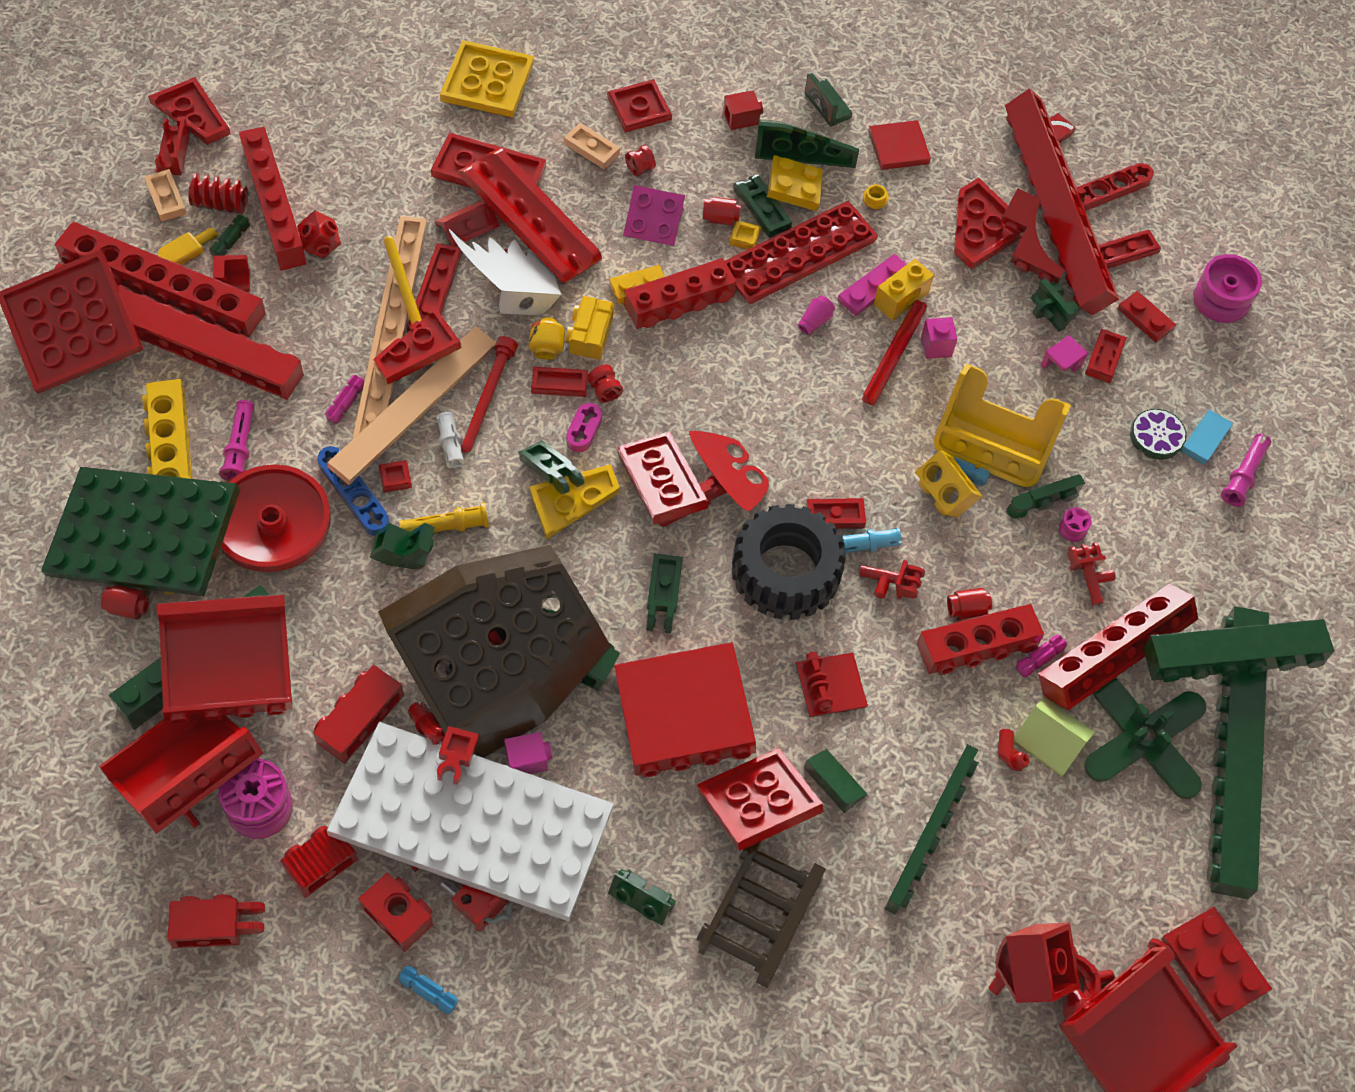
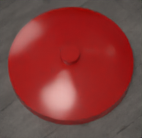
M263 465L246 470L228 482L237 484L240 492L220 550L235 564L258 572L282 571L303 563L313 556L324 543L331 524L329 501L322 486L308 473L287 465Z

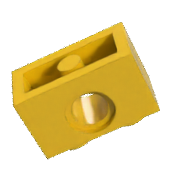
M913 259L878 286L874 305L893 321L909 309L915 300H920L929 293L934 274L918 260Z

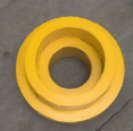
M871 185L863 193V202L869 208L881 209L888 203L889 196L887 190L881 185Z

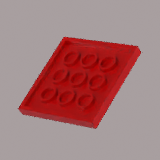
M102 250L0 291V305L33 389L37 394L144 350Z

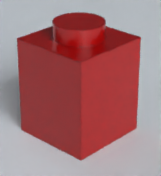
M754 90L724 96L723 113L730 130L758 125V119H760V115H763V104L760 99L757 100Z

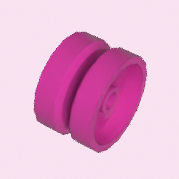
M1232 254L1216 256L1207 263L1193 292L1194 303L1198 310L1211 320L1220 323L1239 321L1248 314L1253 301H1255L1261 289V274L1257 267L1246 258Z

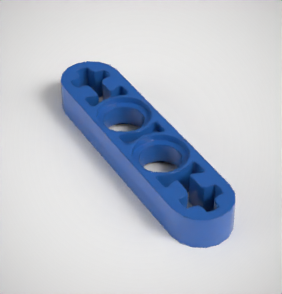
M334 446L323 448L317 458L321 471L363 529L369 535L375 536L377 531L390 523L387 512L360 475L349 486L338 484L340 477L327 468L328 462L326 458H333L341 450ZM360 496L369 499L368 504L363 507L355 506L353 501ZM372 511L376 520H381V525L372 524L368 513Z

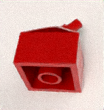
M1070 922L1033 924L1005 936L1002 940L995 961L996 971L994 974L996 977L988 986L993 994L999 995L1004 987L1007 986L1016 1003L1054 1002L1080 989Z

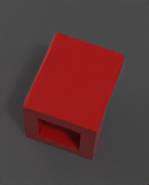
M247 255L213 257L214 279L245 292L250 291L251 270Z

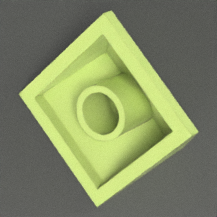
M1044 697L1034 707L1015 735L1014 743L1063 777L1095 731Z

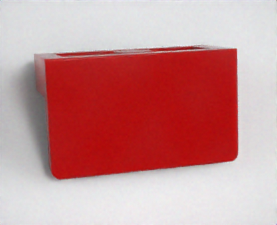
M478 201L435 221L436 226L443 228L449 245L454 247L458 245L454 241L449 229L459 239L466 242L500 226L494 211L484 201Z

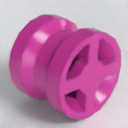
M1074 507L1068 509L1059 524L1061 536L1071 542L1083 540L1091 526V516L1082 508Z

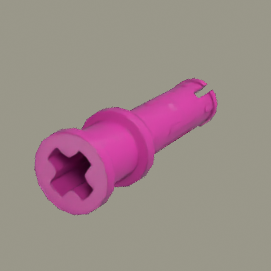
M248 400L237 401L230 441L223 449L225 459L224 465L219 470V476L226 481H230L235 476L244 472L245 461L249 458V451L246 446L254 404ZM243 421L242 431L239 433L241 422Z
M1259 433L1254 436L1239 469L1231 473L1228 487H1225L1221 492V498L1224 502L1234 507H1240L1245 504L1247 500L1246 493L1255 485L1254 475L1268 447L1271 445L1272 441L1269 436L1265 438L1263 443H1261L1264 434Z

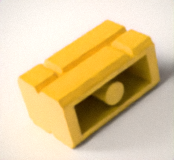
M584 296L580 306H574L572 321H575L573 327H568L565 343H569L570 354L601 360L614 317V303L612 301L597 300V298Z

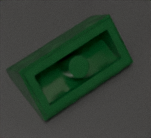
M827 749L805 761L804 769L843 813L867 796L866 791Z

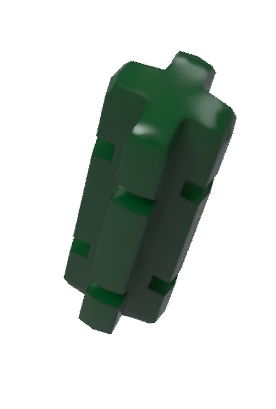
M241 214L237 215L232 221L233 224H229L217 238L218 242L215 241L209 248L210 254L213 257L224 256L227 253L226 249L230 250L242 236L241 231L245 232L250 226L247 217Z

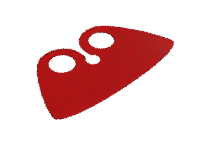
M689 431L694 447L720 485L740 507L746 511L752 510L767 492L769 480L755 466H742L740 470L732 466L734 462L741 464L748 461L749 454L741 443L733 438L715 433ZM733 444L740 447L743 451V456L740 458L733 457L728 453L727 446ZM748 471H756L761 475L762 483L754 484L750 482L746 477V473Z

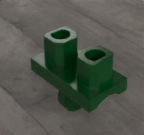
M1047 279L1040 280L1038 289L1031 296V300L1036 305L1032 313L1037 319L1045 316L1057 331L1060 332L1077 316L1080 307L1075 301L1066 302L1062 298L1065 293L1059 283L1050 284Z

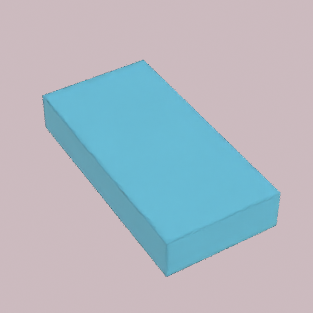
M1209 409L1181 451L1206 465L1233 423Z

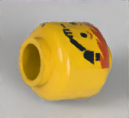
M545 317L531 325L528 347L536 358L553 360L563 352L565 329L555 319Z

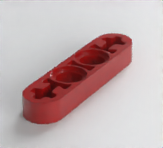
M1137 163L1076 188L1080 198L1083 199L1084 209L1087 211L1147 187L1153 178L1154 171L1145 163ZM1114 181H1121L1125 183L1126 187H1118L1114 184ZM1100 189L1105 195L1098 196L1092 190Z

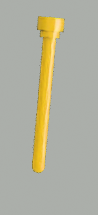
M386 236L384 238V245L411 324L415 321L420 322L422 319L396 243L392 236Z

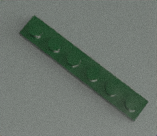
M967 744L884 908L895 915L900 906L905 909L914 894V891L910 890L909 887L913 879L918 882L921 880L928 866L922 861L926 853L933 855L941 840L935 835L939 827L946 829L954 814L948 809L952 801L957 804L959 803L966 790V787L961 785L964 777L966 776L971 779L979 762L974 760L978 749Z

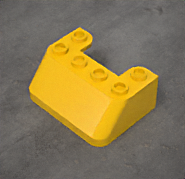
M966 363L958 376L934 436L935 448L937 451L942 450L951 454L953 458L957 457L974 464L978 469L979 467L984 468L990 474L1023 487L1035 485L1040 479L1071 405L1057 399L1045 400L1040 405L1035 418L1031 419L982 399L988 385V377L983 370Z

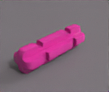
M357 375L350 377L347 381L348 386L345 385L332 402L334 405H330L326 410L327 420L336 424L344 416L342 413H346L358 395L356 393L362 391L364 387L363 378Z
M1061 635L1053 636L1049 639L1048 643L1045 642L1028 654V657L1018 661L1015 667L1017 672L1022 677L1029 676L1034 672V669H1039L1054 658L1055 654L1058 655L1064 651L1067 642Z

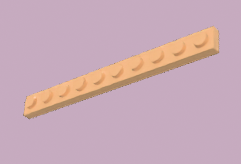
M400 216L395 243L412 293H414L427 229V219ZM391 262L352 440L391 405L395 382L388 385L373 361L396 338L401 339L405 336L409 317Z

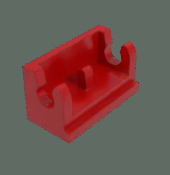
M178 117V127L170 126L169 120L167 118L164 119V132L160 151L155 159V173L170 169L172 175H182L190 138L185 117Z

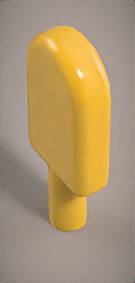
M213 227L195 237L190 232H187L161 247L157 256L183 265L204 252L202 245L217 237V233Z

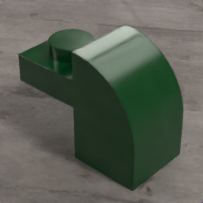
M389 523L376 532L370 558L389 566L409 569L423 568L427 555L434 546V539L432 537L435 527L423 523L409 532Z

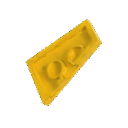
M611 464L581 472L585 483L579 487L573 485L567 476L564 477L570 488L569 492L563 495L549 482L529 486V493L546 540L620 493V487Z

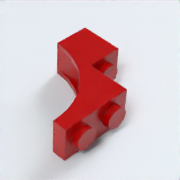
M1017 188L1001 223L1005 224L1004 227L1013 233H1019V231L1024 233L1010 262L1014 263V267L1022 272L1028 273V271L1038 274V279L1040 280L1047 279L1050 284L1052 282L1059 283L1065 269L1056 264L1045 253L1036 232V214L1041 199Z

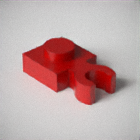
M448 726L439 751V759L444 760V762L437 768V780L441 781L444 773L451 771L454 773L453 784L458 785L460 783V765L470 767L479 741V734Z

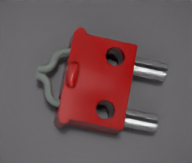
M445 879L440 885V888L452 897L453 907L472 922L478 932L482 931L488 924H495L502 919L508 921L513 916L511 908L514 902L465 884L459 889L448 879ZM509 902L506 907L507 915L501 914L494 918Z

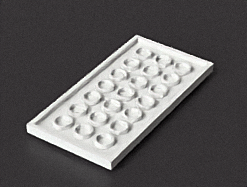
M379 722L327 829L328 836L569 922L614 804L473 755L470 767L460 765L461 781L458 785L453 784L454 773L451 771L445 772L442 780L439 781L437 780V768L444 762V760L439 759L442 743L433 745L432 741L425 737Z

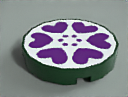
M1156 408L1145 410L1137 415L1130 427V438L1137 450L1140 449L1145 453V456L1152 459H1170L1181 451L1186 442L1187 431L1183 422L1176 415L1166 410Z

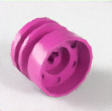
M257 758L218 788V799L231 827L244 837L263 839L278 833L288 823L293 812V799L281 770L267 760ZM254 791L257 795L253 796L251 792Z

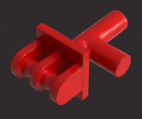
M1097 542L1092 543L1089 547L1084 544L1080 545V548L1077 549L1074 546L1069 547L1070 571L1083 569L1092 605L1104 603L1099 584L1115 581L1116 576L1114 570L1095 571V567H1098L1106 560L1105 555L1101 553L1099 544Z
M903 560L899 573L862 565L859 575L878 580L874 592L877 598H885L889 584L893 583L896 585L897 598L901 599L903 596L915 599L918 596L917 588H920L922 584L920 578L924 577L925 570L918 566L909 565L908 560Z

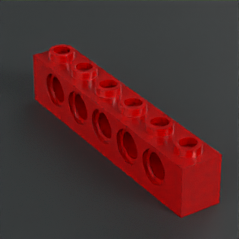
M1168 584L1038 673L1043 695L1065 710H1070L1145 657L1143 648L1151 635L1180 633L1199 620L1195 596Z

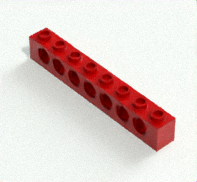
M72 221L55 243L59 258L64 264L102 250L117 285L128 287L136 294L150 296L163 305L169 304L185 314H194L212 325L218 324L232 333L250 337L266 314L263 300L258 296Z

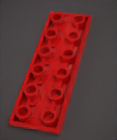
M496 149L458 171L461 178L563 284L602 260L600 250L504 150Z
M848 200L725 260L736 280L737 290L748 304H753L874 243L878 239V235Z

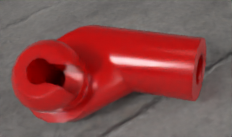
M1001 729L999 731L998 756L1011 770L1022 771L1029 765V756L1014 749L1013 730Z

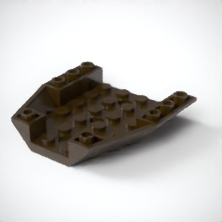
M551 545L457 565L378 611L386 632L443 732L446 734L448 726L479 734V741L474 755L482 758L504 747V739L522 736L546 722L611 648L594 615ZM548 598H556L560 601V607L555 613H546L543 610V604ZM502 629L506 632V640L501 645H493L490 642V635L494 630ZM442 661H449L453 666L451 674L447 677H439L436 673V668Z

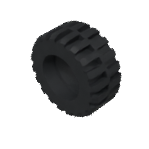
M786 504L785 508H779V505L769 506L768 512H765L763 509L756 512L753 519H747L736 537L732 559V578L736 580L735 587L738 593H745L744 601L750 606L754 603L757 604V611L766 615L767 611L773 612V618L782 619L783 615H790V620L799 619L801 613H805L806 617H809L816 613L817 606L819 609L825 608L829 604V600L834 598L838 591L846 561V551L843 549L844 542L842 536L836 535L837 528L831 522L827 524L825 522L826 517L818 512L815 515L811 513V508L803 506L802 509L795 508V504ZM776 546H793L804 551L812 559L815 569L800 577H785L769 569L761 555Z

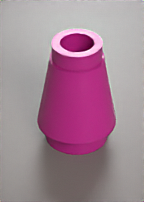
M822 295L818 296V298H813L800 322L797 324L798 328L807 335H810L833 317V312L835 311L834 304Z

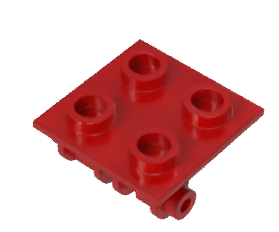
M810 652L806 654V660L796 662L809 717L868 707L853 652L828 657L818 656L817 652Z

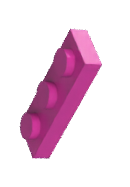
M893 254L840 293L838 301L855 316L859 315L874 304L878 286L907 264L896 254Z

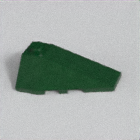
M758 119L755 159L773 160L774 155L800 163L856 168L859 148L783 121Z

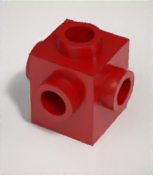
M316 210L297 225L303 249L309 254H314L323 259L341 244L335 220Z

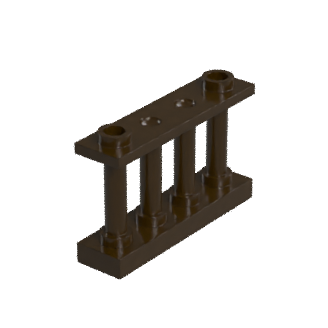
M761 841L742 850L739 858L744 860L711 924H703L696 940L701 942L698 953L702 955L705 954L711 944L754 966V971L759 973L756 983L768 989L824 876L826 868L814 863L810 872L806 870L801 872L759 851ZM752 862L796 883V887L801 889L797 899L790 897L788 900L745 878ZM738 889L782 910V915L787 917L783 927L779 925L773 927L731 905ZM724 916L768 938L769 943L773 944L769 955L764 953L759 955L717 933L716 931Z

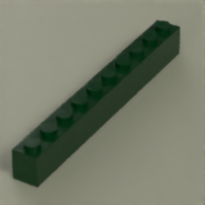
M1234 606L1228 616L1223 617L1221 629L1269 624V612ZM1267 670L1259 674H1251L1250 671L1239 672L1229 677H1223L1221 674H1218V685H1222V694L1218 696L1216 711L1221 712L1220 721L1217 722L1215 728V739H1219V749L1215 750L1213 765L1218 767L1217 776L1213 779L1211 789L1212 794L1216 795V805L1212 806L1210 812V822L1214 823V833L1209 838L1208 850L1213 852V860L1207 869V881L1211 882L1212 893L1247 900L1258 891Z

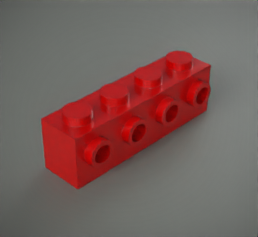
M720 258L624 290V306L636 329L642 327L651 328L660 321L666 319L674 320L681 317L684 313L693 310L701 311L708 305L729 301L735 295L736 280L724 259Z

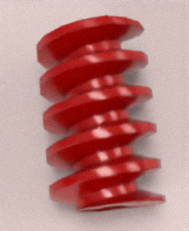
M195 173L189 185L188 200L191 206L194 204L197 208H201L204 205L206 209H213L214 207L217 211L225 209L228 213H232L235 210L237 214H243L248 202L249 192L247 186L241 187L240 180H236L232 187L230 178H226L224 184L221 185V180L218 176L211 183L210 176L205 175L201 182L199 173Z

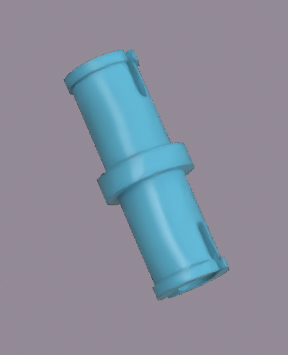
M899 528L877 532L871 529L863 534L842 536L844 542L843 549L846 551V554L864 550L876 552L878 548L902 545Z

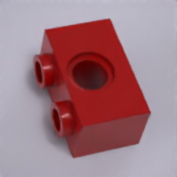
M387 872L361 895L358 901L361 909L406 952L433 926L431 917L433 911L421 898L416 901L409 894L411 889L399 876L394 879ZM396 905L407 907L402 915L394 916L390 913L391 909Z

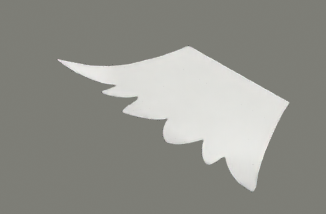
M449 229L454 241L466 257L501 290L499 302L501 314L539 316L550 309L561 296L556 276L531 250L528 251L526 256L516 240L511 242L507 253L492 238L488 240L489 253L475 242H472L474 251ZM524 298H533L534 302L530 308L519 307L520 302Z

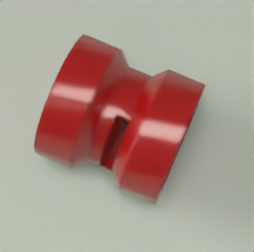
M600 365L589 372L587 380L591 387L596 389L595 395L600 403H607L618 399L622 395L623 387L619 380L615 379V372L611 365Z

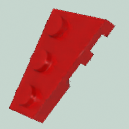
M196 77L148 96L153 106L175 122H177L178 117H185L189 132L207 145L231 135L228 125Z
M434 305L427 311L428 315L420 322L415 321L410 326V331L401 339L396 338L373 359L375 367L388 385L462 348L460 340Z

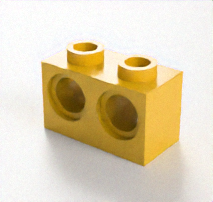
M939 450L915 471L920 478L918 481L919 486L927 494L931 493L936 500L934 503L936 509L944 516L948 515L957 518L983 497L952 455L942 450ZM941 469L942 477L936 482L935 474ZM957 490L958 499L952 503L951 495Z

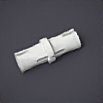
M442 412L438 414L436 420L440 431L439 444L445 454L446 466L448 468L461 467L464 464L460 448L462 440L461 435L456 429L454 414L452 412Z

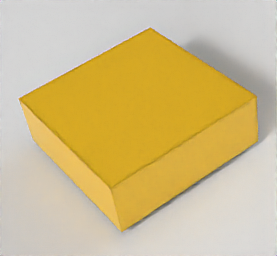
M736 221L729 245L744 249L756 246L761 226Z

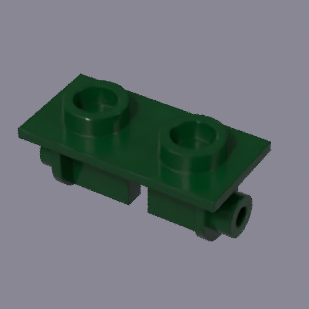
M621 869L618 873H615L608 894L615 897L618 902L640 912L645 918L663 925L668 912H671L676 904V900L672 899V894L665 892L655 885H652L649 891L645 890L644 888L648 881L636 875L630 869L627 871Z

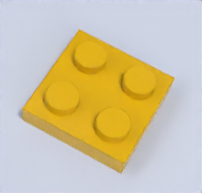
M774 155L771 162L767 197L817 211L820 204L823 169Z

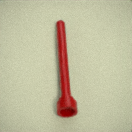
M498 337L494 346L496 359L461 444V450L464 453H469L472 450L506 361L514 357L517 351L518 343L510 337Z

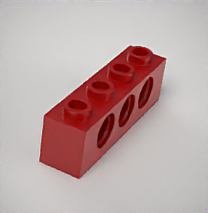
M1030 603L921 631L917 646L928 673L938 672L939 675H945L954 671L956 667L964 665L967 668L976 667L983 660L990 658L999 661L1007 658L1013 652L1021 651L1023 654L1032 652L1038 648L1044 632ZM1003 632L1012 634L1013 638L1007 637ZM975 639H981L985 641L986 645L978 643ZM948 646L956 647L959 652L950 650Z

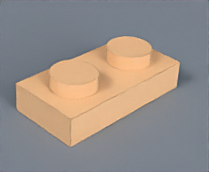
M579 123L564 137V145L603 170L620 155V147L582 123Z
M170 169L144 177L161 222L187 215Z

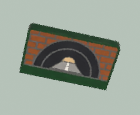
M813 73L807 74L804 93L828 125L831 127L851 119L852 111L827 79L819 81Z

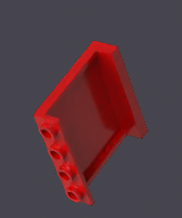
M284 594L157 604L163 692L162 713L165 721L170 720L173 724H183L189 722L190 718L203 717L205 721H216L222 719V715L234 714L237 718L253 717L257 712H267L268 715H282L287 712L286 710L293 709Z
M733 642L614 665L635 776L653 777L661 771L671 769L673 771H684L689 769L691 765L703 763V765L709 766L719 763L722 759L733 757V759L740 760L749 757L752 753H756V739Z
M222 715V719L216 721H205L203 717L190 718L189 722L183 724H173L170 720L165 721L163 719L101 764L99 768L116 791L149 827L158 834L264 753L245 726L239 728L225 715Z
M1168 946L1150 949L1058 1025L1104 1092H1186L1190 1087L1194 1088L1202 1084L1207 1079L1206 1074L1212 1068L1225 1064L1230 1059L1229 1054L1238 1047L1235 1042L1223 1041L1174 971L1170 962L1176 957Z

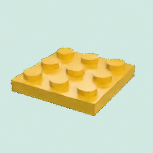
M462 40L441 89L440 101L513 118L533 68L534 56Z

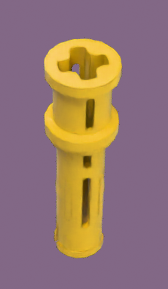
M482 502L480 506L464 509L459 506L453 512L399 520L400 528L409 532L423 523L435 527L433 533L455 529L465 532L467 528L478 526L489 528L485 502Z

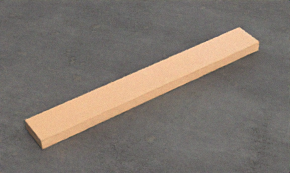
M475 326L460 340L461 349L438 360L328 462L327 468L350 485L494 349L496 342Z

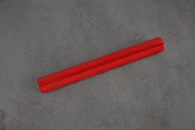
M915 300L912 303L863 393L862 401L869 405L876 404L926 311L927 305L925 302Z

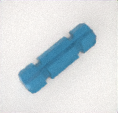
M954 457L969 479H974L973 482L979 485H985L990 473L988 470L981 467L976 469V465Z
M407 965L398 977L401 984L407 988L412 987L413 992L431 1004H438V1008L446 1014H450L458 1004L456 996L448 991L445 993L444 988L425 975L419 976L418 971Z

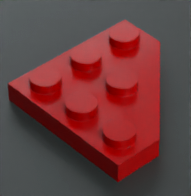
M979 177L960 188L957 200L954 253L971 270L1021 239L1024 234L1020 231L1019 233H1013L1004 227L1005 224L1001 223L1008 205Z

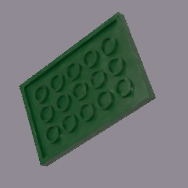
M80 467L41 572L45 576L204 597L240 488L235 483Z

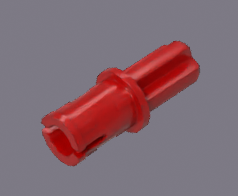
M419 702L413 703L408 709V714L415 722L416 730L431 740L433 745H438L441 740H444L445 733L439 726L433 712L429 711L424 702H421V704Z

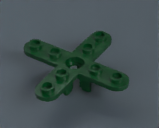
M1114 678L1093 693L1095 699L1123 733L1087 757L1084 768L1086 774L1091 779L1098 782L1108 781L1144 757L1176 796L1183 799H1192L1200 792L1202 787L1200 777L1171 742L1172 737L1205 714L1206 702L1201 695L1192 691L1183 692L1149 714L1147 708L1143 704H1138L1117 678ZM1142 726H1147L1154 730L1156 736L1152 741L1144 740L1149 730L1146 727L1141 728Z

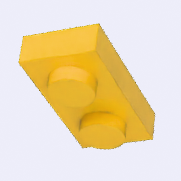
M660 265L609 278V284L618 304L624 303V290L665 277Z

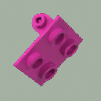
M634 185L623 236L674 246L680 218L684 211L685 195Z

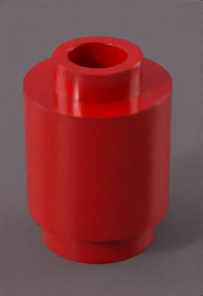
M720 197L705 199L702 220H709V223L733 226L734 221H739L741 205H736V199Z
M120 585L107 586L101 598V608L107 610L109 614L136 620L140 619L141 615H146L150 605V599L146 597L144 590Z
M984 588L955 591L953 595L947 596L950 618L965 620L988 615V610H992L990 593H986Z

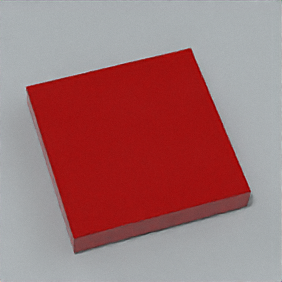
M654 79L607 91V97L625 133L672 120V113Z
M918 120L869 126L868 132L881 170L930 164L931 157Z

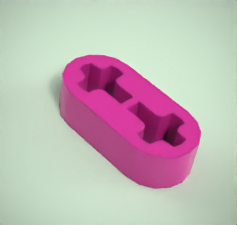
M585 403L578 408L566 435L567 446L570 450L580 453L588 450L602 421V411L598 405ZM593 413L594 417H591L588 424H586L585 416ZM583 431L584 439L575 442L574 438H577L580 432Z

